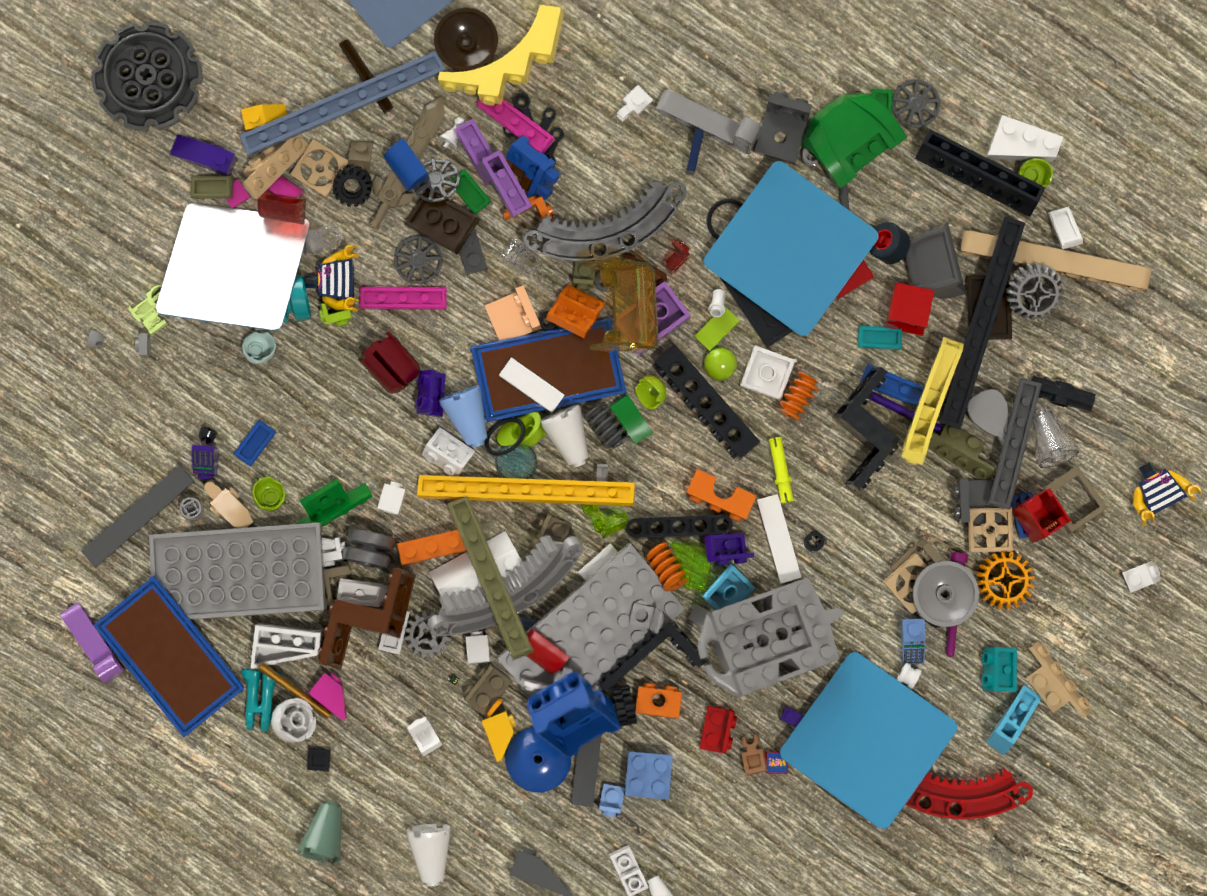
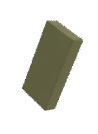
M191 177L190 198L233 199L234 177Z

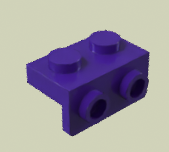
M435 370L419 372L416 414L443 417V408L439 400L444 397L446 374L437 373Z
M744 533L705 536L708 563L717 562V566L728 565L730 561L734 560V564L747 563L748 558L755 557L754 553L746 552Z

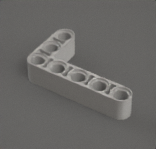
M664 90L655 108L660 114L694 130L701 129L704 131V135L745 154L751 153L761 129V125L753 119L744 117L740 124L670 90Z

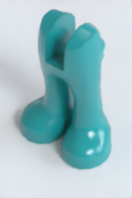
M242 669V677L247 682L246 729L253 731L255 715H262L261 732H267L271 724L272 698L276 682L262 673L261 704L258 705L261 671ZM276 671L281 676H283V672Z

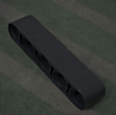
M726 515L634 518L626 524V534L629 538L635 540L705 537L729 534L733 523L730 517ZM719 520L727 521L729 527L726 531L718 530L716 523ZM679 521L685 525V530L682 533H677L673 530L675 522ZM697 521H704L706 523L707 529L704 532H698L695 529ZM656 522L661 523L664 528L659 534H655L651 530L652 524ZM634 523L639 524L642 528L641 533L637 535L629 531V527Z

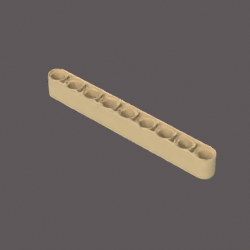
M965 230L963 231L959 253L990 260L998 236ZM1023 241L1019 242L1012 264L1026 268L1027 263H1030L1032 267L1035 262H1038L1041 266L1044 263L1049 268L1055 269V274L1058 273L1063 276L1141 292L1148 291L1152 269Z

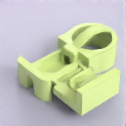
M162 285L154 286L151 291L146 293L148 298L133 309L131 306L128 308L134 318L139 323H143L152 336L168 325L164 319H160L159 313L155 310L157 305L155 301L159 298L160 292L153 297L154 293L162 288Z

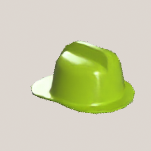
M531 412L517 418L524 423L526 430L520 445L532 447L541 438L546 436V432L540 424L541 416L537 412ZM515 422L505 423L498 431L497 442L504 447L513 446L521 435V427Z

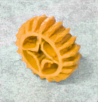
M1000 552V558L994 553L992 554L993 562L986 558L984 561L988 566L982 564L979 566L984 571V573H976L977 577L982 578V581H977L978 586L983 585V588L979 589V594L983 592L987 594L982 598L983 601L989 598L992 599L989 606L992 607L995 602H998V610L1002 609L1003 604H1005L1006 610H1010L1011 603L1015 608L1019 607L1017 600L1023 604L1026 603L1023 595L1031 597L1032 594L1027 591V588L1034 589L1035 585L1029 584L1028 581L1035 580V576H1028L1027 573L1032 572L1033 569L1024 568L1028 564L1027 560L1019 563L1021 555H1017L1014 560L1013 552H1009L1007 558L1005 552ZM1000 563L999 576L988 579L991 569ZM1007 563L1016 567L1021 576L1012 575L1009 572ZM1004 575L1013 580L1006 586H1003L1004 583L995 582L1004 578ZM1022 583L1019 593L1015 597L1010 598L1012 585ZM989 585L998 586L1004 598L995 595Z

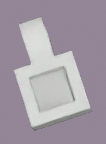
M637 85L623 99L626 105L617 112L616 116L622 122L632 112L638 116L653 102V99Z

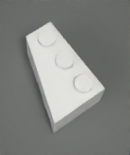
M266 623L256 624L250 669L257 668L261 662L266 665H273L280 662L317 656L322 647L324 630Z

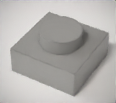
M139 333V339L135 340V351L139 352L141 358H151V336L148 333Z

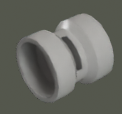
M188 497L181 502L180 512L185 518L195 521L202 517L204 507L196 498Z

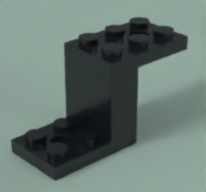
M882 366L874 367L868 372L832 417L871 450L844 485L850 490L865 489L872 480L870 478L875 471L879 472L885 465L883 460L887 455L891 456L899 447L897 443L900 441V438L861 406L862 404L866 405L873 396L871 392L876 387L880 388L886 381L884 376L888 371Z

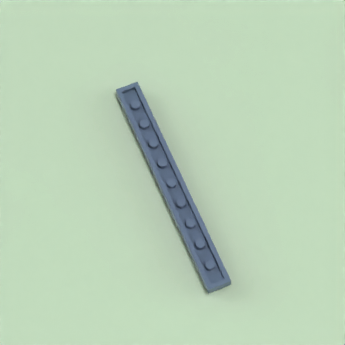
M434 51L239 135L248 157L433 78L439 75V72H445V67L437 52Z

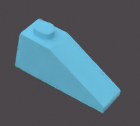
M1023 686L995 726L986 743L1005 755L1016 742L1040 702L1041 697L1026 686Z

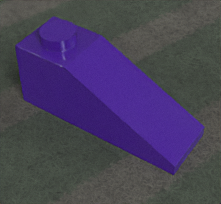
M177 135L170 152L171 156L223 176H231L238 159L233 152L181 135Z

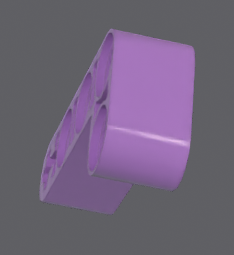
M79 602L60 614L66 626L93 663V669L103 683L108 684L126 672L123 664L93 626L94 622Z

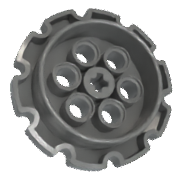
M147 22L143 29H140L136 23L125 26L115 32L116 40L114 42L106 40L102 44L95 57L100 67L92 70V85L96 95H103L99 104L114 121L124 119L126 128L141 132H148L151 125H156L158 130L169 128L180 121L179 114L181 112L190 113L200 96L195 86L203 83V71L200 60L192 58L195 49L180 32L170 35L171 29L167 25ZM139 53H146V57L142 61H137L136 56ZM160 57L167 58V62L164 65L157 64V60ZM124 69H132L129 76H121ZM150 73L152 77H148L147 81H145L143 76H147ZM167 77L174 78L171 85H164V79ZM133 88L138 89L136 96H128L129 90ZM152 93H159L157 100L149 101V96Z

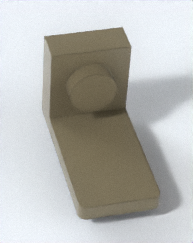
M921 538L890 566V569L894 572L914 553L925 564L929 561L936 563L942 557L929 541ZM913 565L906 567L910 574H915L921 569V566ZM898 575V578L900 579V581L904 583V580L902 579V577H901L900 575Z
M349 565L324 570V584L327 591V597H325L326 610H329L330 606L334 604L331 579L339 582L340 578L347 579V576H352Z

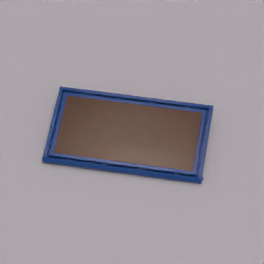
M610 318L596 320L585 338L561 327L470 346L487 423L546 410L499 376L511 357L564 394L556 408L627 393L613 333L612 320Z
M155 576L150 577L147 582L93 625L183 737H186L245 689Z

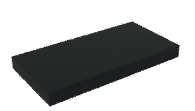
M720 278L766 348H769L793 332L788 326Z

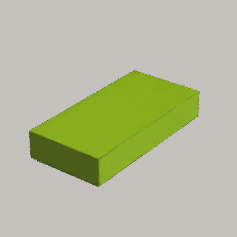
M726 308L725 313L721 317H713L694 338L710 352L740 320Z

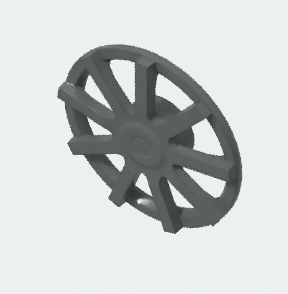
M915 79L907 81L898 87L893 95L892 109L897 119L904 125L914 128L923 127L930 124L937 117L940 110V98L934 86L925 81ZM915 84L914 95L908 91L906 86ZM919 85L927 87L922 95L918 94ZM903 90L909 98L903 99L897 96ZM932 91L935 99L924 100V97ZM896 102L906 103L907 106L897 111ZM930 103H936L935 112L927 108L925 105ZM909 110L911 113L908 120L905 121L900 117V114ZM922 110L932 115L926 122L924 121ZM914 113H918L920 124L911 123Z
M435 158L422 164L424 168L432 165L433 172H428L429 178L424 181L427 182L420 189H417V186L413 188L418 197L429 202H439L455 193L460 183V175L455 165L449 160ZM436 164H444L440 171L437 172ZM448 166L453 169L452 172L443 174ZM456 176V183L446 181L445 179ZM445 185L453 187V190L447 195L443 189ZM430 187V194L427 198L421 193ZM440 190L443 197L433 199L434 192Z
M414 236L405 239L398 246L394 254V265L397 273L405 281L413 284H424L434 279L441 270L442 253L435 242L423 236ZM418 240L417 251L413 250L409 242ZM422 241L431 244L424 252L421 251ZM406 245L411 255L402 254L400 251ZM435 248L438 256L427 257L426 255ZM398 257L406 258L409 262L399 266ZM439 260L437 269L435 270L429 266L427 262ZM412 266L408 277H406L401 270ZM424 267L434 273L427 279L424 277ZM416 269L419 270L421 280L411 279Z

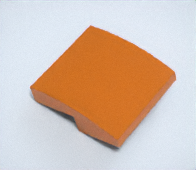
M567 284L559 294L555 305L548 312L546 320L585 338L606 303Z

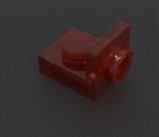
M675 239L672 241V247L678 254L673 253L666 260V271L671 276L690 258L689 247L683 241L678 242Z

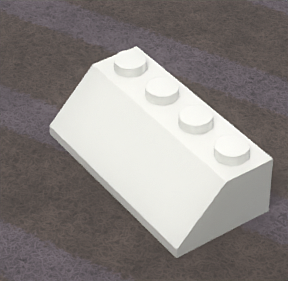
M506 531L487 541L501 576L506 577V572H513L514 566H521L519 562L522 560ZM467 552L429 572L441 596L445 592L450 596L452 592L458 595L460 591L466 594L468 589H471L472 592L475 591L476 587L482 589Z

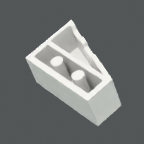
M1002 115L986 158L1005 161H1027L1032 158L1045 159L1047 162H1053L1058 154L1063 137Z

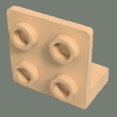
M524 286L516 288V292L485 305L499 340L527 335L541 329Z

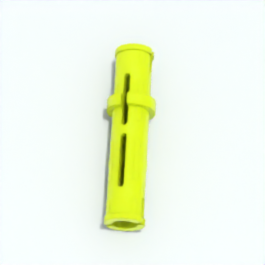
M776 437V443L774 438L769 439L768 442L776 474L775 485H778L780 503H787V500L789 503L793 502L794 498L790 484L792 478L788 474L782 437Z

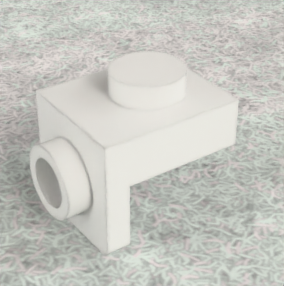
M335 538L337 551L323 553L324 568L335 566V562L344 561L343 554L346 544L341 542L340 538Z
M1152 561L1122 573L1130 593L1160 581V571Z
M426 717L413 721L407 727L423 756L442 746L441 741Z

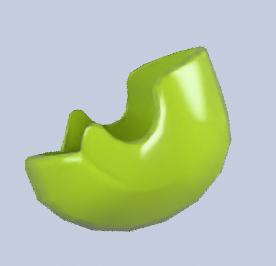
M1040 158L1027 160L1018 171V174L1043 187L1052 182L1054 173L1051 165L1045 159Z
M725 347L711 350L704 360L705 372L710 378L717 381L730 378L738 366L735 354L732 350Z
M654 375L644 376L639 380L640 383L635 387L638 400L646 409H656L666 399L665 385L661 379Z
M268 476L260 478L254 484L252 496L253 501L260 509L270 512L278 510L284 504L286 493L281 482Z

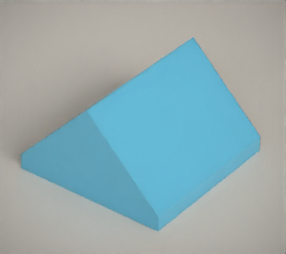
M730 564L701 599L714 610H718L745 600L755 587Z

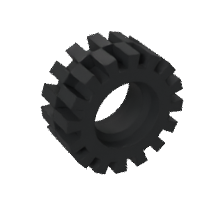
M350 165V168L344 166L343 170L340 169L334 177L333 194H336V200H341L340 203L342 205L347 203V207H351V204H354V207H358L359 203L362 205L365 203V200L369 199L372 190L371 176L367 175L368 171L366 169L362 171L361 166H358V168H354V165ZM349 179H355L360 183L361 188L358 192L351 193L345 189L344 183Z
M625 685L612 688L620 726L637 724L630 686Z

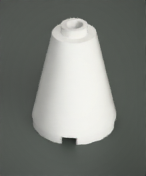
M579 405L559 410L558 413L542 418L541 427L566 463L573 465L574 468L585 464V459L588 458V451Z
M423 824L413 826L412 831L407 829V838L421 881L426 883V886H438L439 882L444 880L451 832L450 826L447 824H443V828H437L436 824Z

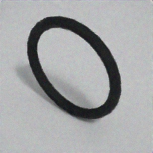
M724 199L711 207L707 215V227L716 240L720 236L715 233L711 225L713 212L717 207L726 203L736 204L741 207L743 205L742 202L735 199Z
M507 418L496 423L489 430L485 439L487 452L494 456H502L515 450L524 439L526 431L524 423L517 418ZM505 423H518L521 427V435L517 442L504 451H493L489 446V439L492 433Z

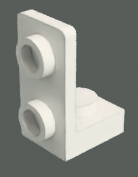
M563 665L554 674L553 682L572 673L573 670L569 666ZM526 678L521 679V683L526 686L525 689L532 692H538V689L542 690L551 685Z

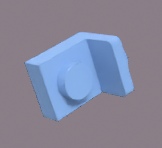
M603 784L599 810L603 811L602 815L616 817V813L621 814L625 792L624 787Z

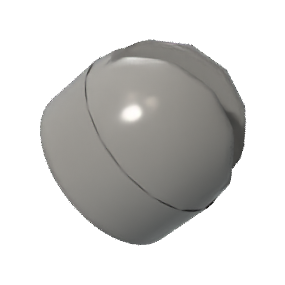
M91 330L87 347H100L104 340L102 334Z

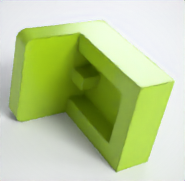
M326 303L321 304L322 309L319 310L322 322L326 321L327 326L334 324L337 327L349 324V320L353 319L350 310L329 315Z

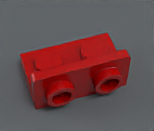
M712 706L707 707L699 749L726 754L727 750H731L733 737H729L731 728L735 729L737 716L733 715L734 710Z

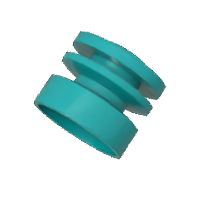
M297 275L284 318L285 324H289L290 313L294 314L297 322L311 319L307 290L302 275Z

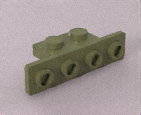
M947 425L943 428L940 436L934 432L932 433L928 449L940 457L945 458L981 480H990L996 471L995 467L978 458L985 445V442L962 429L959 430Z

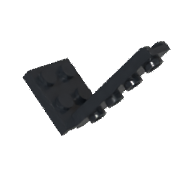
M672 621L663 630L660 628L658 634L653 632L650 635L652 639L647 644L644 642L640 643L634 649L636 654L630 659L627 656L617 664L620 667L614 673L610 670L601 678L603 683L599 686L605 691L610 689L670 635L672 637L670 640L678 650L683 649L686 652L687 656L685 658L693 667L697 665L700 668L708 659H700L696 645Z

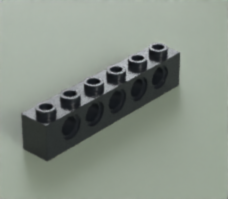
M931 129L915 157L916 160L1028 217L1032 215L1045 190V187Z
M675 344L655 360V371L662 378L664 376L667 377L671 382L668 384L676 394L679 392L685 398L683 400L684 404L690 410L693 408L699 414L697 416L699 421L705 427L707 425L711 427L713 437L719 443L723 441L728 447L726 451L733 459L737 457L741 460L760 444V440ZM675 366L683 369V374L679 377L673 376L671 373V369ZM693 382L697 385V391L689 393L686 391L685 385ZM704 398L709 399L712 406L709 409H703L699 404L700 400ZM716 415H723L726 423L724 425H717L714 422V417ZM737 431L740 434V439L736 442L731 441L728 438L729 432Z

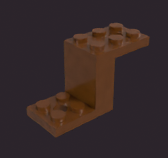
M393 569L388 578V593L383 598V610L335 599L334 604L329 609L330 619L324 629L323 635L325 639L323 647L320 648L318 653V664L342 669L352 627L400 639L416 575L402 569Z

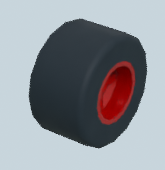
M884 222L877 225L874 229L878 232V240L870 250L871 255L885 264L898 263L909 251L910 237L908 233L892 222Z

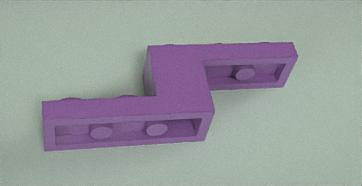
M474 119L456 127L454 132L485 186L490 183L494 185L511 217L513 218L530 209L532 205L500 150L495 153L492 152Z

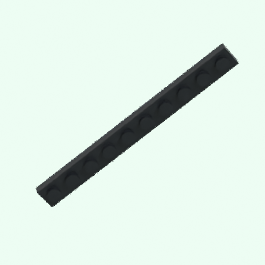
M1006 216L1003 218L967 332L963 351L939 421L941 424L961 429L1025 222Z

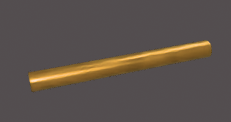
M261 662L257 669L295 697L308 702L313 710L326 719L330 717L332 712L265 663Z

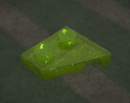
M672 542L671 546L677 557L676 563L682 565L679 571L686 572L682 579H689L683 585L684 589L707 592L712 562L708 563L706 548Z

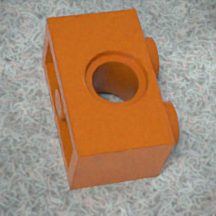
M643 683V687H638L635 713L679 719L682 692H678V687L665 686V690L656 689L655 684ZM657 694H661L665 698V704L661 707L655 706L652 701L653 697Z

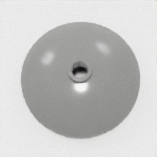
M941 561L929 565L919 574L913 588V600L917 611L925 620L937 626L951 627L963 623L973 614L979 601V588L975 577L966 567L952 561ZM943 590L949 592V597L946 599L941 596Z

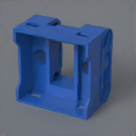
M572 672L533 694L527 702V708L536 735L568 759L576 755L582 745L603 733H614L621 729L612 700L601 691H593L589 681L577 672Z

